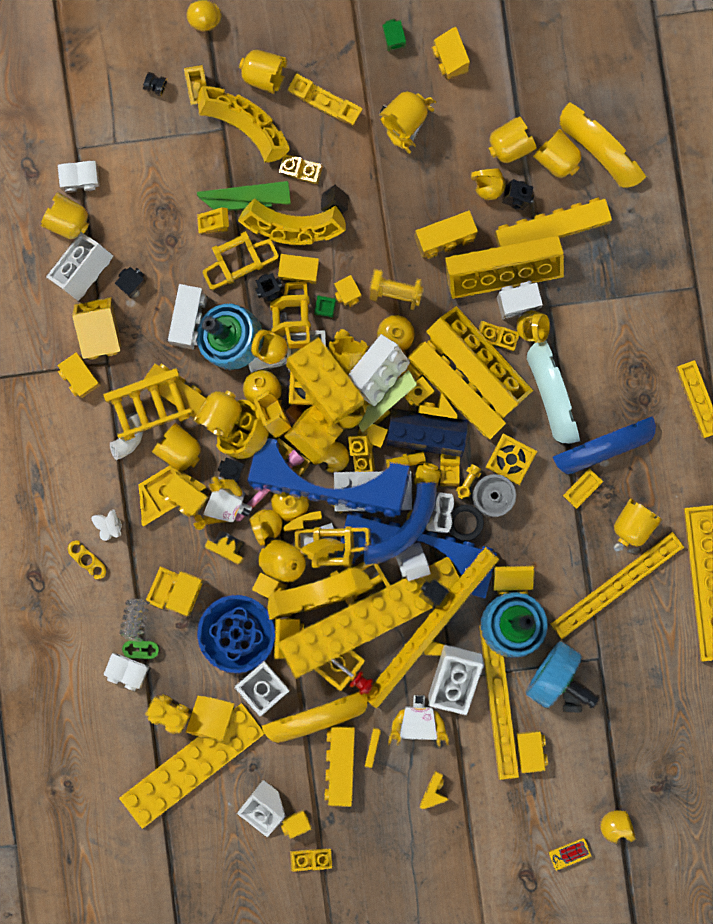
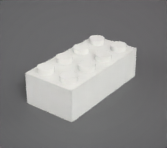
M411 471L402 511L412 510ZM334 472V489H345L364 484L383 472ZM338 503V505H335V512L365 511V508L357 507V509H351L346 507L345 504Z

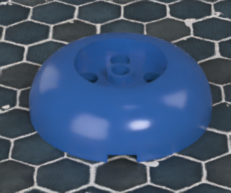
M243 595L226 596L212 603L203 613L197 631L198 644L203 655L216 668L230 673H242L256 668L268 657L275 641V627L273 620L269 619L267 609L258 601ZM228 618L233 620L231 627L225 625V620ZM247 621L252 623L250 630L244 628V623ZM235 630H239L241 633L239 637L234 636ZM225 637L230 640L228 646L222 644V639ZM244 640L249 642L247 649L241 647V642Z

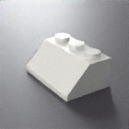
M80 233L46 277L79 301L86 294L92 283L97 280L102 270L108 266L113 255L99 243Z

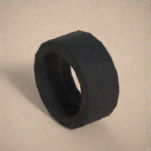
M464 504L457 506L451 511L452 524L449 532L454 538L461 541H469L480 535L483 530L484 519L477 508ZM460 512H470L475 516L477 525L473 532L461 534L456 530L454 519Z

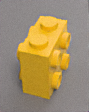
M165 694L157 695L145 714L149 716L148 720L156 725L158 723L165 725V730L172 734L182 732L192 714L188 712L190 708L181 703L179 705L172 703L173 699Z

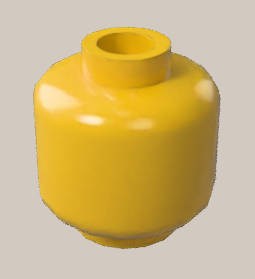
M424 462L423 465L417 467L413 481L415 484L436 482L437 488L441 472L438 470V466Z

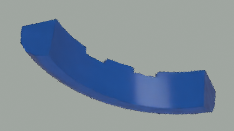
M653 416L589 441L585 445L583 444L553 456V460L562 472L573 474L647 444L655 435L656 425Z
M436 482L416 484V499L409 519L390 538L376 544L363 546L365 565L377 564L392 559L408 549L419 538L433 513L436 500Z

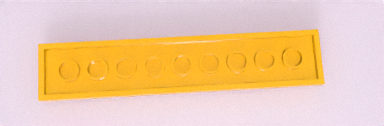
M446 557L428 566L430 575L410 581L406 577L277 643L294 678L433 608L419 597V594L422 592L420 588L426 580L435 579L451 590L453 585L460 579L451 560Z

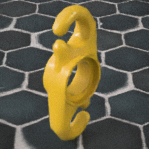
M74 540L70 542L67 548L69 555L82 568L86 569L90 575L94 574L96 567L101 568V574L94 575V579H102L106 575L105 565L92 552H89L84 545L80 546L78 553L73 552V546L80 545V541ZM86 554L92 557V563L88 566L82 563V557Z

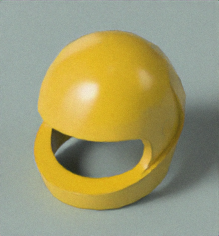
M198 0L191 3L186 13L189 24L199 31H208L215 28L221 19L219 8L209 0Z
M499 168L479 170L471 173V179L477 182V189L475 191L482 199L494 200L502 195L506 183Z
M531 310L524 312L519 317L516 328L522 339L542 343L549 335L550 322L547 315Z
M259 330L255 335L252 343V354L267 364H275L282 361L287 354L288 346L283 337L269 330ZM264 336V343L259 352V343Z
M334 441L323 457L314 461L313 464L317 465L326 462L328 465L325 471L329 473L340 472L349 463V452L342 443Z
M262 509L249 519L260 546L265 545L267 538H276L282 530L281 517L273 510Z
M610 811L602 818L600 830L608 841L619 843L618 839L621 837H625L629 842L636 840L634 828L627 811Z

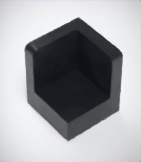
M333 185L321 195V210L323 212L336 206L341 214L345 213L348 210V194L338 186Z

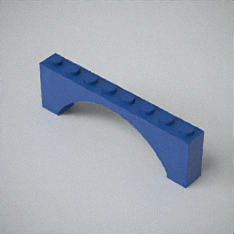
M267 439L262 449L253 456L248 482L256 490H263L264 488L269 489L275 494H282L284 492L289 493L290 496L295 498L305 496L311 501L319 502V500H325L331 505H338L340 503L345 504L346 507L351 509L360 507L365 508V511L370 513L380 511L384 512V515L395 517V515H401L410 476V467L390 462L389 468L364 484L345 489L323 488L305 481L292 471L279 452L278 441Z
M352 512V515H347L344 528L346 526L370 528L372 545L393 536L400 529L401 524L389 521L388 525L381 523L382 519L371 517L369 520L363 518L364 514ZM364 531L354 532V548L365 546L366 533ZM428 531L426 535L421 534L416 540L442 552L455 565L461 576L485 548V546H482V549L475 548L474 543L466 541L463 544L456 543L455 538L445 536V539L437 538L438 534ZM345 536L341 537L340 542L345 543ZM345 546L343 551L337 552L336 558L344 557ZM364 551L354 552V557L352 561L353 564H355V560L360 555H362ZM493 567L470 595L486 598Z

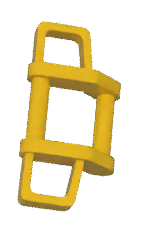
M245 231L241 233V236L218 247L217 245L211 247L217 262L204 269L202 273L210 290H215L226 284L234 283L233 280L256 269L258 271L263 269L264 266L278 260L279 256L270 239L252 245ZM245 242L254 263L230 273L221 253ZM270 245L274 256L261 263L255 248ZM220 265L226 280L212 285L207 274Z
M306 282L286 283L284 296L270 303L273 321L271 332L281 337L286 335L290 349L303 348L310 343L311 323L309 322L308 313L310 297L307 293ZM291 289H303L304 295H288V292ZM285 307H301V321L282 322L280 324L281 310ZM306 332V340L292 341L290 338V333Z
M346 526L341 529H321V527H315L314 529L296 530L295 547L301 551L302 533H313V541L322 539V537L345 536L344 557L312 560V567L319 568L320 566L332 565L351 567L354 552L364 551L363 547L354 548V532L364 531L366 533V545H371V529Z

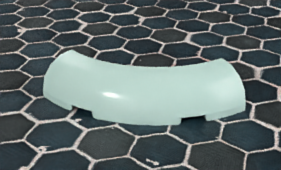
M546 340L542 343H535L527 353V361L539 388L552 436L561 443L579 442L577 425L571 412L572 407L560 371L552 358V351Z

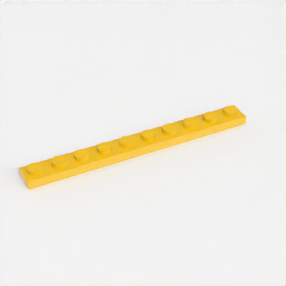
M485 547L478 554L473 563L453 585L441 604L429 614L428 618L404 645L398 655L393 658L389 666L380 674L373 684L374 687L367 694V699L373 707H379L499 560L488 548Z

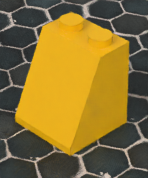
M112 297L75 304L72 317L82 358L93 360L100 355L113 356L120 352L121 343Z

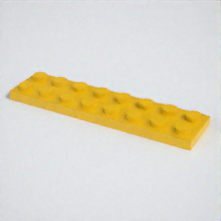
M713 505L683 508L701 662L713 661Z
M241 703L232 711L223 742L198 736L124 793L119 799L143 829L265 733L244 704Z

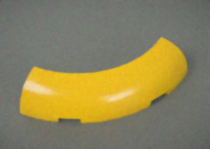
M210 86L201 87L198 97L199 115L221 119L240 129L255 143L265 163L279 160L288 153L290 149L282 131L277 130L272 123V118L260 107L240 95L233 96L225 93L224 89Z
M571 102L566 105L560 116L562 131L583 145L606 168L620 187L635 186L646 178V175L636 161H632L625 154L626 149L596 120L591 121L585 116V112Z
M253 199L238 219L243 226L256 234L260 233L270 237L272 241L291 245H307L323 239L329 240L346 230L344 217L336 206L316 215L291 216L276 212L264 206L258 200Z
M349 568L318 582L273 592L268 600L269 619L288 617L301 612L302 609H304V612L323 608L347 599L346 597L352 596L354 593L359 595L373 588L369 577L363 571L357 568Z
M359 692L352 693L333 702L262 725L265 735L276 743L299 738L360 716L367 709V695L365 693L360 695Z

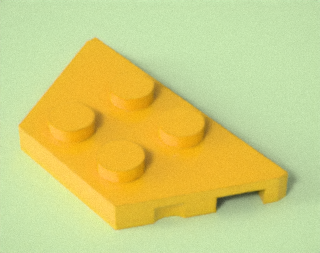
M169 465L138 484L142 526L148 525L178 506V504L172 505L163 498L165 494L162 493L175 474L180 475L199 491H203L207 487L183 471H178Z

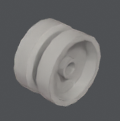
M492 474L485 476L477 482L473 489L472 500L474 506L481 514L487 517H498L512 509L516 500V491L508 478ZM496 492L498 498L492 499L491 493Z

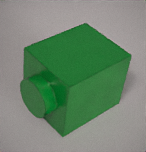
M391 19L382 24L387 51L406 47L401 20Z

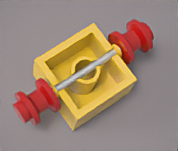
M353 650L314 669L340 691L350 679L353 681L349 686L358 687L360 695L363 693L367 695L374 687L371 684L373 682L372 679L366 680L363 677V671H360L358 675L356 674L365 660Z

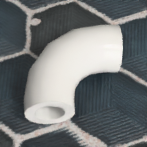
M137 412L126 415L131 429L142 426ZM143 432L135 434V438L124 441L123 438L110 442V450L114 459L118 460L132 453L141 442Z

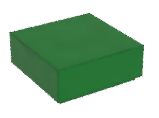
M317 295L314 315L333 318L336 298Z

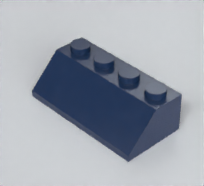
M392 408L387 446L463 457L468 420Z

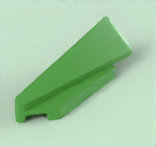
M288 181L197 192L198 198L205 202L212 210L221 207L228 208V211L244 210L253 199L258 200L268 208L272 207V203L291 204Z

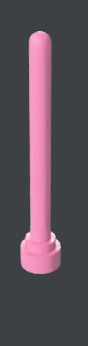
M294 449L289 454L290 457L286 464L290 468L301 465L305 459ZM263 488L247 505L252 506L253 509L270 490ZM237 513L235 520L239 522L245 516Z

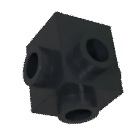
M513 179L505 186L502 203L511 206L515 210H523L533 202L534 195L532 193L534 187L524 181Z
M273 273L264 274L255 280L258 286L255 288L258 298H263L264 302L269 301L271 303L282 295L280 289H283L282 283L279 278L275 279ZM269 287H272V288H273L272 290H270V291L267 292V288H269Z

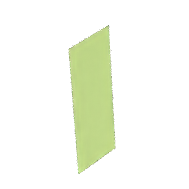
M409 370L396 380L395 384L389 388L383 399L375 407L371 404L366 407V412L358 424L362 432L417 385Z

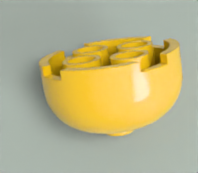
M238 400L241 406V414L227 440L217 436L216 447L230 457L245 459L254 456L255 453L262 449L268 439L269 431L264 427L255 404L248 400Z

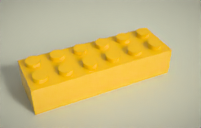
M559 236L445 258L447 283L451 299L502 290V288L507 286L517 287L527 281L538 283L564 277V253Z
M457 306L440 317L426 331L431 340L437 343L443 350V353L455 363L456 367L466 375L470 383L476 386L482 396L503 417L533 392L532 388Z

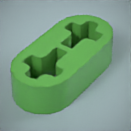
M131 640L127 641L122 647L123 654L128 658L152 659L160 651L158 644L153 641ZM133 644V647L140 649L139 651H134L131 655L129 651H126V647ZM151 644L153 648H156V652H153L150 656L149 652L142 651V648H148Z

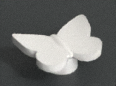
M111 510L107 517L103 515L91 517L95 527L100 529V538L103 541L111 539L112 536H121L122 523L119 517L116 516L115 510Z

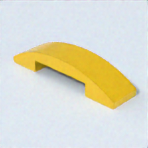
M299 74L295 75L287 89L290 93L316 109L353 126L363 110L358 105L348 100H343L314 85L312 81Z

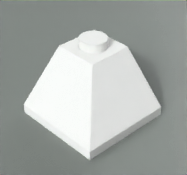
M264 780L237 812L240 817L266 837L271 834L285 817L279 792Z

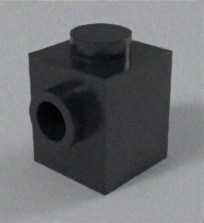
M131 267L125 268L118 275L119 279L115 284L131 299L146 283L143 279L145 275L138 268L135 270Z
M226 457L225 461L221 460L219 464V476L235 480L239 483L245 465Z
M435 579L426 580L420 588L422 592L419 594V597L434 608L441 604L450 590Z

